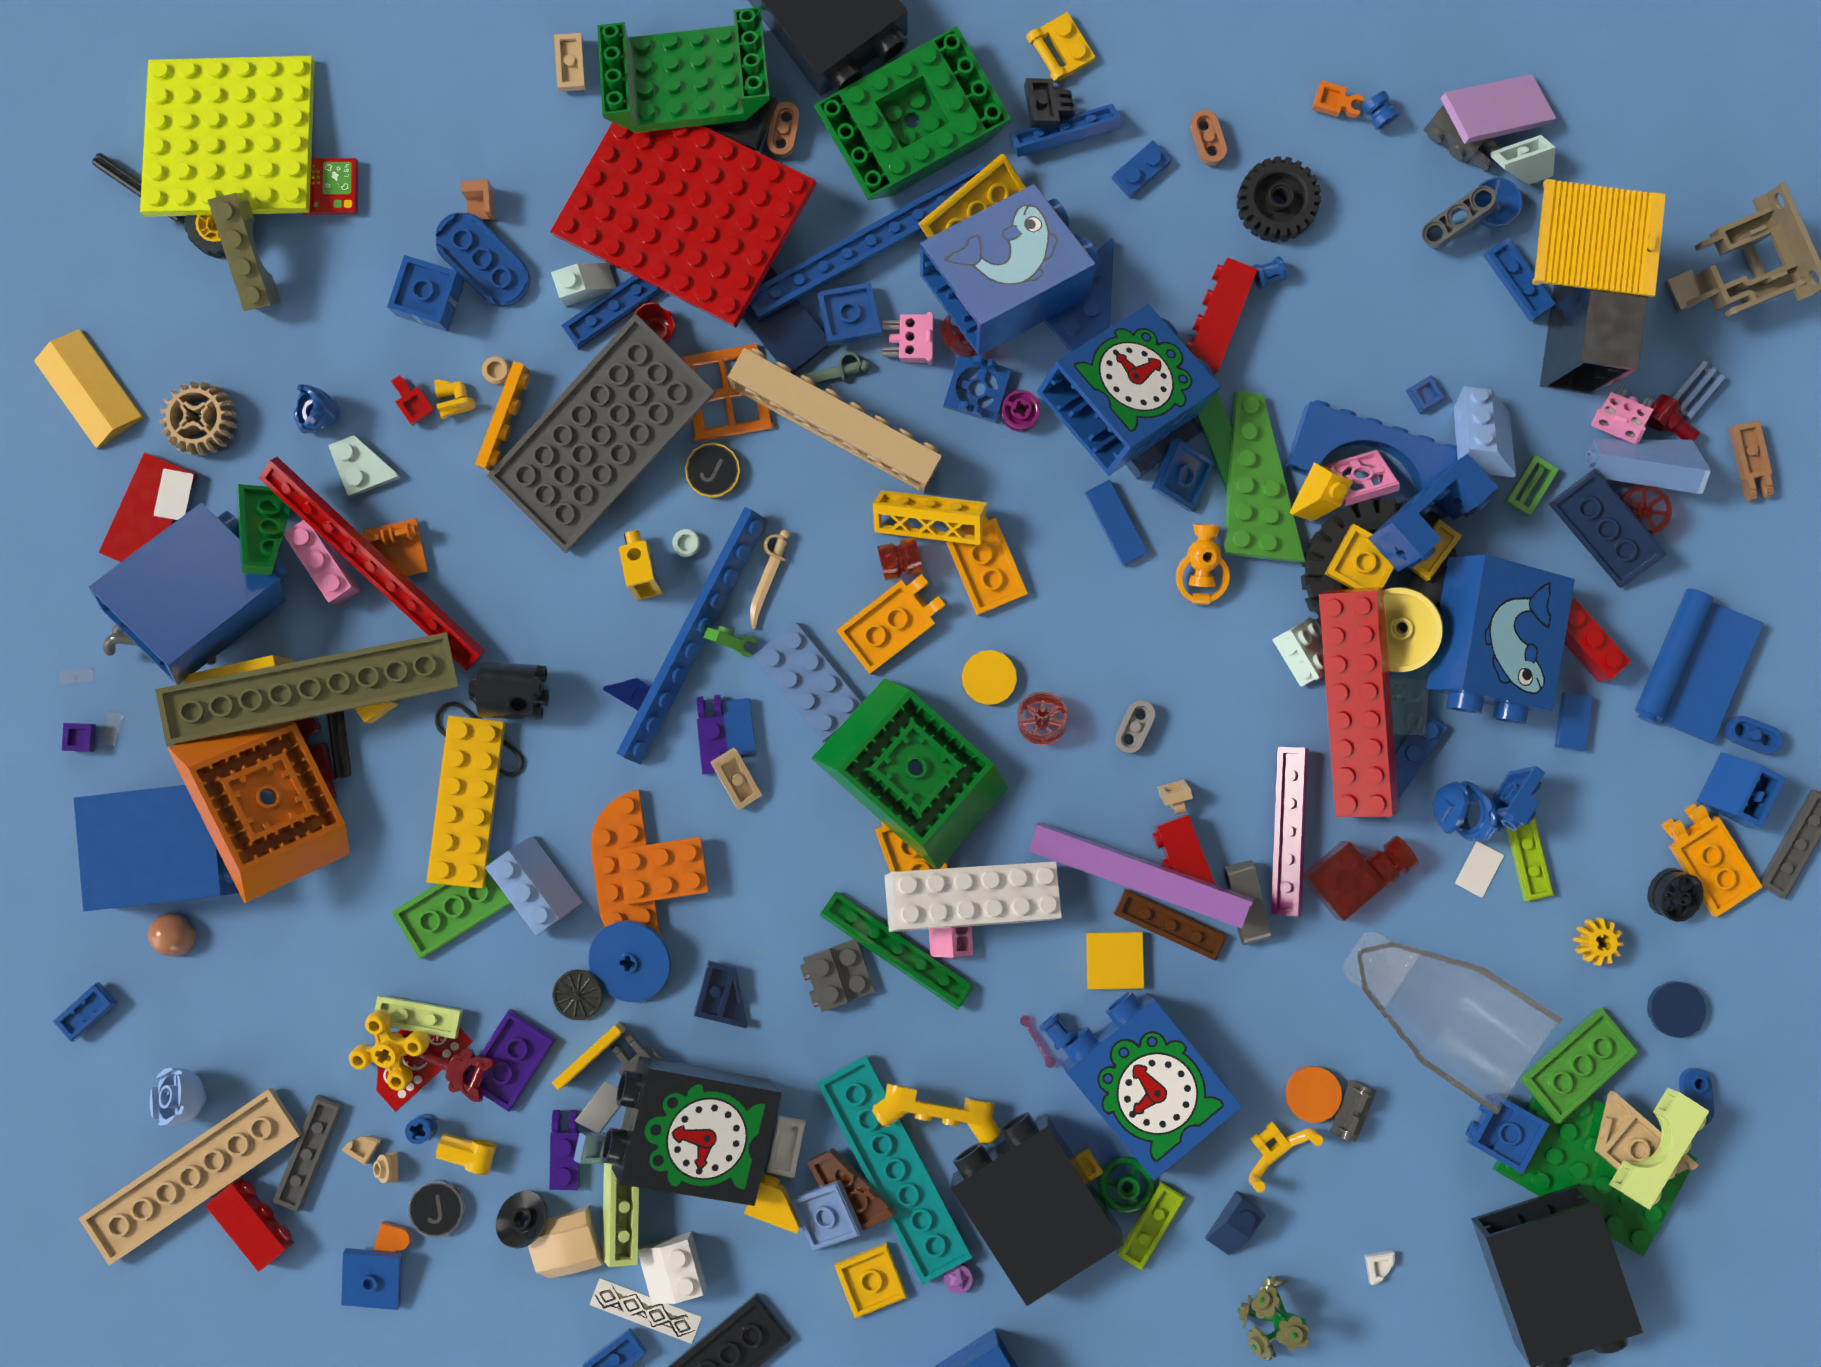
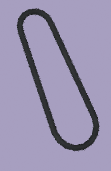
M449 702L443 704L438 709L435 715V725L437 730L446 736V732L439 724V716L445 708L450 706L461 708L471 718H479L464 705L457 702ZM504 740L503 745L511 750L520 761L519 768L512 773L500 768L501 774L512 777L522 771L524 760L522 755Z

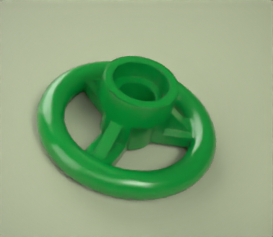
M1122 1156L1111 1160L1105 1165L1102 1170L1103 1174L1099 1176L1098 1188L1100 1196L1107 1206L1117 1212L1132 1213L1147 1205L1154 1192V1180L1136 1158ZM1118 1166H1133L1128 1175L1122 1176L1120 1179L1108 1178L1109 1174ZM1142 1172L1146 1181V1189L1143 1196L1138 1200L1137 1196L1140 1192V1186L1136 1179ZM1125 1182L1132 1183L1131 1188L1128 1190L1122 1189ZM1107 1187L1116 1188L1120 1197L1128 1200L1130 1204H1120L1113 1200L1108 1193Z

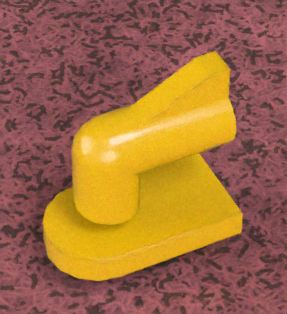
M434 380L437 398L455 395V400L437 404L442 420L451 415L471 411L476 407L474 399L467 397L466 386L462 381Z

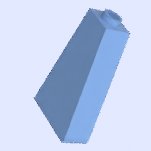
M1593 439L1591 449L1586 452L1585 456L1586 465L1589 466L1590 470L1596 468L1604 479L1703 494L1711 472L1693 440L1641 439L1639 444H1633L1623 439Z

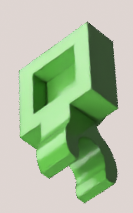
M719 626L718 630L707 627L703 638L733 649L737 654L745 657L751 656V653L744 650L745 643H756V639L748 635H741L735 638L733 637L734 631Z

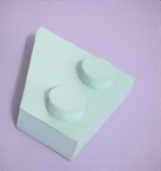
M354 435L328 445L349 497H354L400 479L396 471L390 468Z

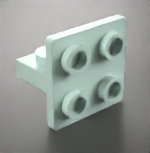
M1311 617L1272 639L1301 687L1325 675L1322 631L1320 626Z

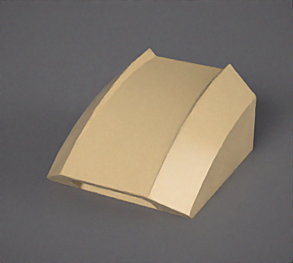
M589 1205L548 1218L541 1235L532 1244L528 1245L535 1272L547 1278L578 1273L602 1266L604 1263L602 1260V1249L592 1221V1212Z

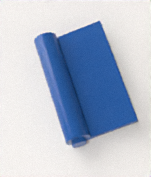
M1686 589L1635 711L1639 713L1638 718L1649 723L1657 721L1713 744L1764 623L1714 603V598L1705 592L1696 589Z

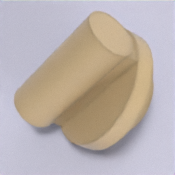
M398 1152L381 1154L374 1162V1176L381 1183L399 1181Z

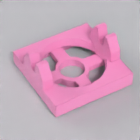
M1378 450L1325 464V467L1333 469L1340 474L1352 468L1351 474L1346 475V477L1356 484H1362L1364 489L1357 491L1349 489L1343 501L1346 506L1399 491L1398 480ZM1361 471L1370 474L1366 478H1357L1354 476L1357 472ZM1374 476L1378 478V485H1373L1372 483Z

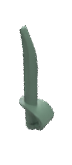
M846 352L840 357L839 366L802 375L816 383L842 377V381L845 382L844 376L859 373L860 369L866 371L869 369L870 364L866 360L860 362L859 357L855 353ZM848 355H852L857 359V362L842 365L843 358Z

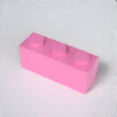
M302 520L284 532V537L328 603L340 606L362 591L335 549L308 523Z

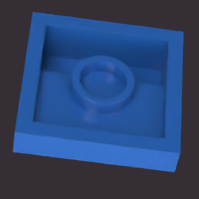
M1538 766L1509 771L1491 800L1497 809L1498 832H1503L1505 828L1517 830L1519 826L1527 825L1534 819L1536 815L1535 809L1540 802L1531 795L1539 790L1542 785L1540 780L1545 774Z
M1493 1093L1491 1097L1486 1095L1479 1106L1482 1114L1478 1122L1472 1120L1466 1130L1465 1135L1469 1136L1467 1142L1523 1174L1549 1123L1498 1094Z

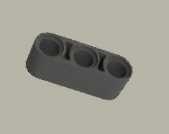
M1479 186L1433 218L1422 229L1423 241L1430 248L1440 249L1487 217L1498 205V198L1494 190L1489 186ZM1489 194L1492 196L1488 206H1477V199L1480 195ZM1459 211L1467 213V219L1464 223L1454 224L1452 222L1455 213ZM1433 229H1442L1443 235L1440 240L1434 242L1429 240V233Z
M1253 861L1224 866L1227 888L1253 898L1252 906L1249 907L1243 927H1237L1242 945L1270 940L1271 930Z

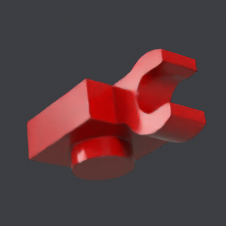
M401 375L391 380L401 395V398L395 401V403L412 426L436 411L420 387L412 390L408 382Z

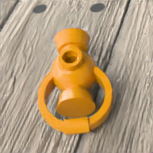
M1193 523L1194 534L1198 536V540L1190 545L1187 555L1180 561L1176 569L1175 579L1178 590L1192 604L1209 605L1210 602L1218 599L1228 587L1230 579L1229 569L1221 558L1220 547L1213 540L1214 537H1217L1221 525ZM1190 564L1196 570L1195 574L1191 575L1188 585L1215 587L1214 576H1211L1210 571L1219 564L1222 570V581L1217 591L1212 595L1204 593H1192L1190 595L1185 590L1182 581L1186 566Z

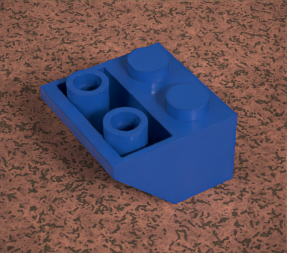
M1720 753L1696 802L1744 827L1762 828L1786 778L1762 765L1726 753Z

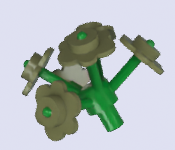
M1268 1276L1267 1280L1262 1281L1264 1287L1257 1290L1258 1296L1251 1304L1253 1310H1249L1251 1295H1248L1247 1303L1241 1302L1240 1308L1237 1309L1239 1313L1238 1319L1244 1320V1329H1246L1248 1316L1273 1322L1275 1330L1266 1336L1263 1335L1258 1327H1254L1247 1332L1249 1337L1248 1343L1252 1352L1267 1361L1276 1357L1273 1345L1271 1344L1276 1338L1280 1344H1286V1347L1291 1351L1295 1350L1296 1347L1305 1348L1309 1343L1307 1334L1310 1330L1306 1320L1295 1316L1293 1313L1286 1312L1277 1290L1278 1286L1288 1283L1289 1279L1280 1281L1278 1276L1273 1278Z

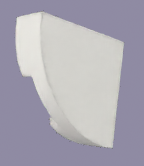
M1392 1250L1364 1254L1368 1280L1371 1285L1382 1282L1391 1270V1267H1393L1395 1253Z

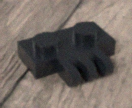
M1026 78L1024 90L1031 128L1057 129L1060 118H1072L1075 116L1072 92L1070 90L1054 89L1053 79Z

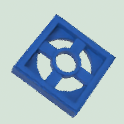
M959 353L943 407L995 423L1012 369L997 365L998 363L993 359L985 360L982 356H974L973 358ZM979 368L976 378L970 381L960 379L961 375L967 370ZM987 370L995 377L998 390L989 388L985 382ZM973 382H981L985 387L984 394L981 396L972 395L969 390L970 385ZM957 388L967 391V395L970 397L969 402L961 401ZM985 396L994 399L986 407L982 408L977 405L978 400L983 399Z

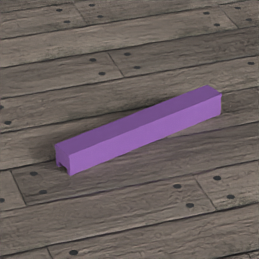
M1042 822L1035 826L1036 831L1029 852L1239 928L1243 927L1249 907L1252 906L1253 898Z

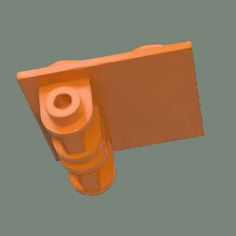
M417 518L362 530L363 537L406 577L428 572Z

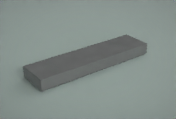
M1810 790L1759 880L1762 888L1780 899L1787 898L1821 838V792Z
M321 1095L315 1096L301 1130V1136L297 1140L272 1201L273 1203L298 1213L302 1210L344 1104Z

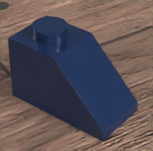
M1235 1192L1205 1239L1227 1255H1230L1252 1237L1266 1215L1257 1205L1238 1192Z

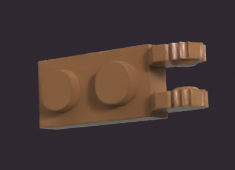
M1760 421L1728 428L1740 480L1743 481L1741 488L1744 498L1749 502L1755 501L1757 491L1754 478H1759L1758 486L1762 497H1772L1774 494L1771 478L1772 469Z

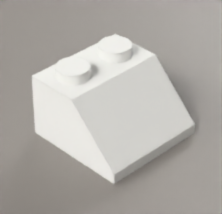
M692 1231L638 1247V1255L652 1304H676L703 1296L707 1285Z

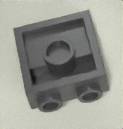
M854 939L804 956V964L800 965L805 981L811 980L814 989L809 991L814 1008L820 1006L821 1012L875 992L859 943Z

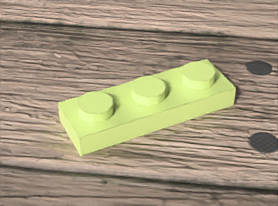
M384 995L377 996L375 1010L383 1009L390 1014L391 1028L413 1032L420 1030L426 1034L453 1039L458 1037L463 1009Z

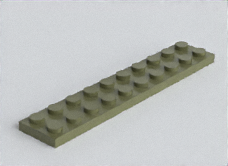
M446 632L155 689L166 746H173L179 743L223 736L456 689L459 686L449 638Z

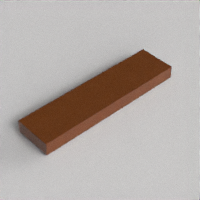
M1126 889L1123 890L1113 913L1120 918L1214 961L1217 960L1227 937L1225 934Z

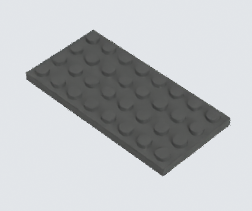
M634 314L487 476L564 553H568L717 392L639 315Z

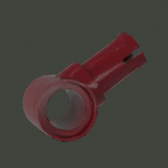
M1660 394L1651 407L1654 410L1647 425L1658 431H1671L1681 440H1693L1694 442L1699 436L1700 431L1682 418L1683 414L1679 412L1681 405L1676 399L1666 394Z

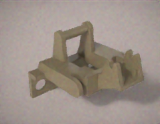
M1785 182L1779 184L1768 193L1752 200L1757 210L1756 213L1716 229L1709 234V239L1694 246L1696 251H1700L1715 244L1720 256L1739 249V251L1743 250L1755 278L1748 280L1745 275L1724 284L1716 265H1712L1694 275L1693 270H1689L1665 281V286L1670 290L1677 306V313L1711 298L1716 311L1741 300V305H1736L1724 312L1726 318L1792 290L1797 301L1821 291V260ZM1778 194H1780L1784 200V207H1782L1779 203ZM1770 236L1783 266L1766 273L1754 245ZM1812 271H1815L1818 275L1819 284L1815 282Z

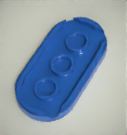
M453 213L446 216L440 222L435 235L438 253L484 300L495 306L507 307L516 304L525 296L530 284L527 266L479 217L471 213Z

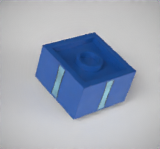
M404 255L387 308L398 317L448 332L465 280L456 270Z

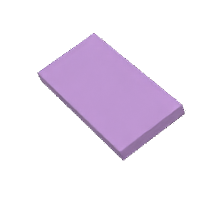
M1532 74L1445 92L1440 98L1464 144L1551 125L1556 120L1552 109Z

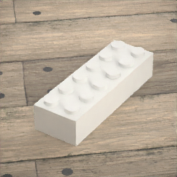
M1056 862L899 871L884 875L889 932L1052 921L1062 918Z

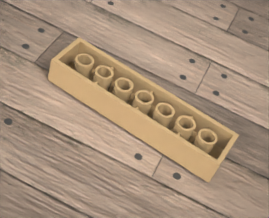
M743 348L728 375L731 389L922 493L925 492L940 464L942 456L938 454L939 450L935 446L924 442L922 445L913 440L914 436L903 429L896 431L890 428V423L877 415L874 418L864 413L865 409L854 402H850L849 405L839 400L841 396L827 388L823 391L815 387L816 382L804 375H801L799 378L790 373L792 370L781 362L773 364L766 360L767 356L761 351L754 348L749 351Z

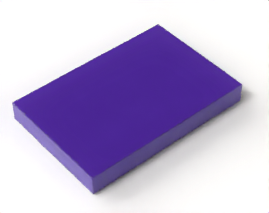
M509 1009L478 1056L491 1057L498 1060L493 1068L486 1070L480 1086L483 1096L510 1112L557 1039ZM472 1066L467 1074V1083H470L475 1066Z

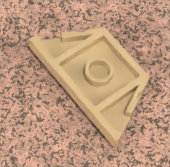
M1610 1091L1607 1096L1595 1151L1618 1170L1623 1160L1637 1162L1653 1155L1660 1145L1662 1132L1616 1092ZM1686 1154L1678 1162L1675 1174L1687 1169L1694 1170L1699 1165Z

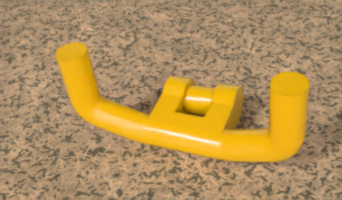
M1271 1121L1265 1126L1266 1129L1259 1135L1256 1133L1250 1138L1263 1155L1249 1174L1248 1180L1250 1185L1257 1192H1263L1266 1186L1261 1177L1272 1163L1292 1147L1308 1140L1315 1146H1320L1323 1143V1137L1314 1129L1308 1128L1285 1138ZM1274 1138L1277 1142L1268 1148L1265 1144Z

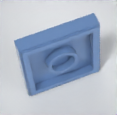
M841 1180L797 1194L790 1199L812 1252L860 1236L863 1233V1229Z

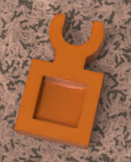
M1321 80L1311 110L1338 117L1340 111H1344L1345 115L1349 118H1357L1360 111L1353 109L1351 104L1361 105L1364 97L1359 94L1346 96V87Z

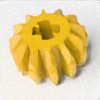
M1597 917L1594 922L1590 919L1584 920L1585 928L1581 926L1576 928L1580 933V937L1572 939L1574 942L1580 943L1575 951L1579 954L1583 953V961H1592L1593 965L1601 966L1603 962L1606 964L1613 963L1612 956H1621L1617 946L1622 947L1625 944L1622 941H1618L1617 938L1623 933L1620 930H1614L1615 924L1613 922L1607 921L1605 923L1603 918Z

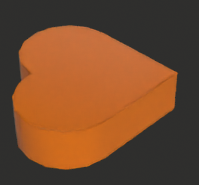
M383 1221L379 1228L374 1250L385 1252L404 1250L410 1245L412 1234L406 1227Z

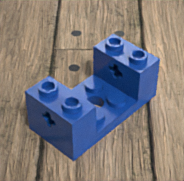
M1467 453L1440 472L1368 539L1397 572L1407 566L1412 569L1421 561L1424 562L1437 551L1434 546L1442 540L1422 518L1432 509L1431 505L1437 502L1453 521L1462 515L1468 518L1476 510L1482 509L1493 500L1490 494L1498 486Z

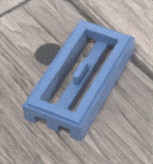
M1705 360L1697 365L1671 396L1678 400L1701 372L1705 373L1703 378L1680 404L1681 409L1679 412L1683 414L1686 420L1694 416L1726 378L1722 374L1718 375L1714 367L1710 368L1707 366L1709 363ZM1711 378L1713 381L1689 410L1686 411L1685 408Z

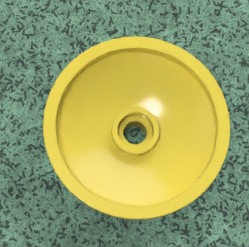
M1404 587L1385 589L1383 592L1389 671L1408 672L1415 670L1430 661L1440 647L1443 637L1441 615L1434 603L1416 590ZM1400 622L1407 625L1408 629L1406 632L1400 631Z

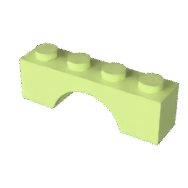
M1670 1088L1666 1089L1653 1111L1659 1120L1662 1130L1658 1149L1653 1155L1642 1161L1631 1162L1623 1160L1609 1183L1610 1186L1649 1210L1652 1205H1655L1660 1200L1663 1187L1675 1175L1678 1162L1682 1156L1689 1152L1692 1139L1697 1131L1704 1127L1706 1116L1709 1113L1707 1109L1690 1098Z

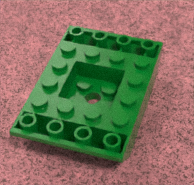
M957 26L814 104L815 110L867 200L891 197L987 144L1011 121L1009 114ZM910 116H914L919 119L920 124L915 128H909L906 126L905 120Z
M885 678L811 758L934 869H940L1009 789L994 763L910 689ZM916 761L920 763L922 774H911L908 770L909 762Z

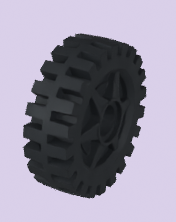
M1277 156L1273 160L1268 158L1261 164L1259 162L1249 171L1241 183L1236 204L1237 209H1239L1238 215L1240 220H1244V227L1246 229L1249 227L1252 235L1256 236L1258 234L1260 239L1264 241L1268 238L1271 239L1270 242L1276 243L1278 240L1286 242L1290 238L1298 237L1310 226L1320 208L1321 196H1319L1321 189L1320 185H1316V176L1310 175L1311 169L1308 166L1304 169L1301 167L1302 162L1299 160L1294 163L1290 157L1281 160V156ZM1278 195L1282 197L1284 204L1276 203L1273 200V196Z

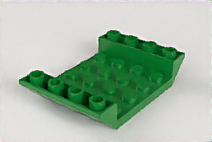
M761 7L733 10L734 26L628 37L625 22L597 25L603 118L635 133L746 121L770 100Z

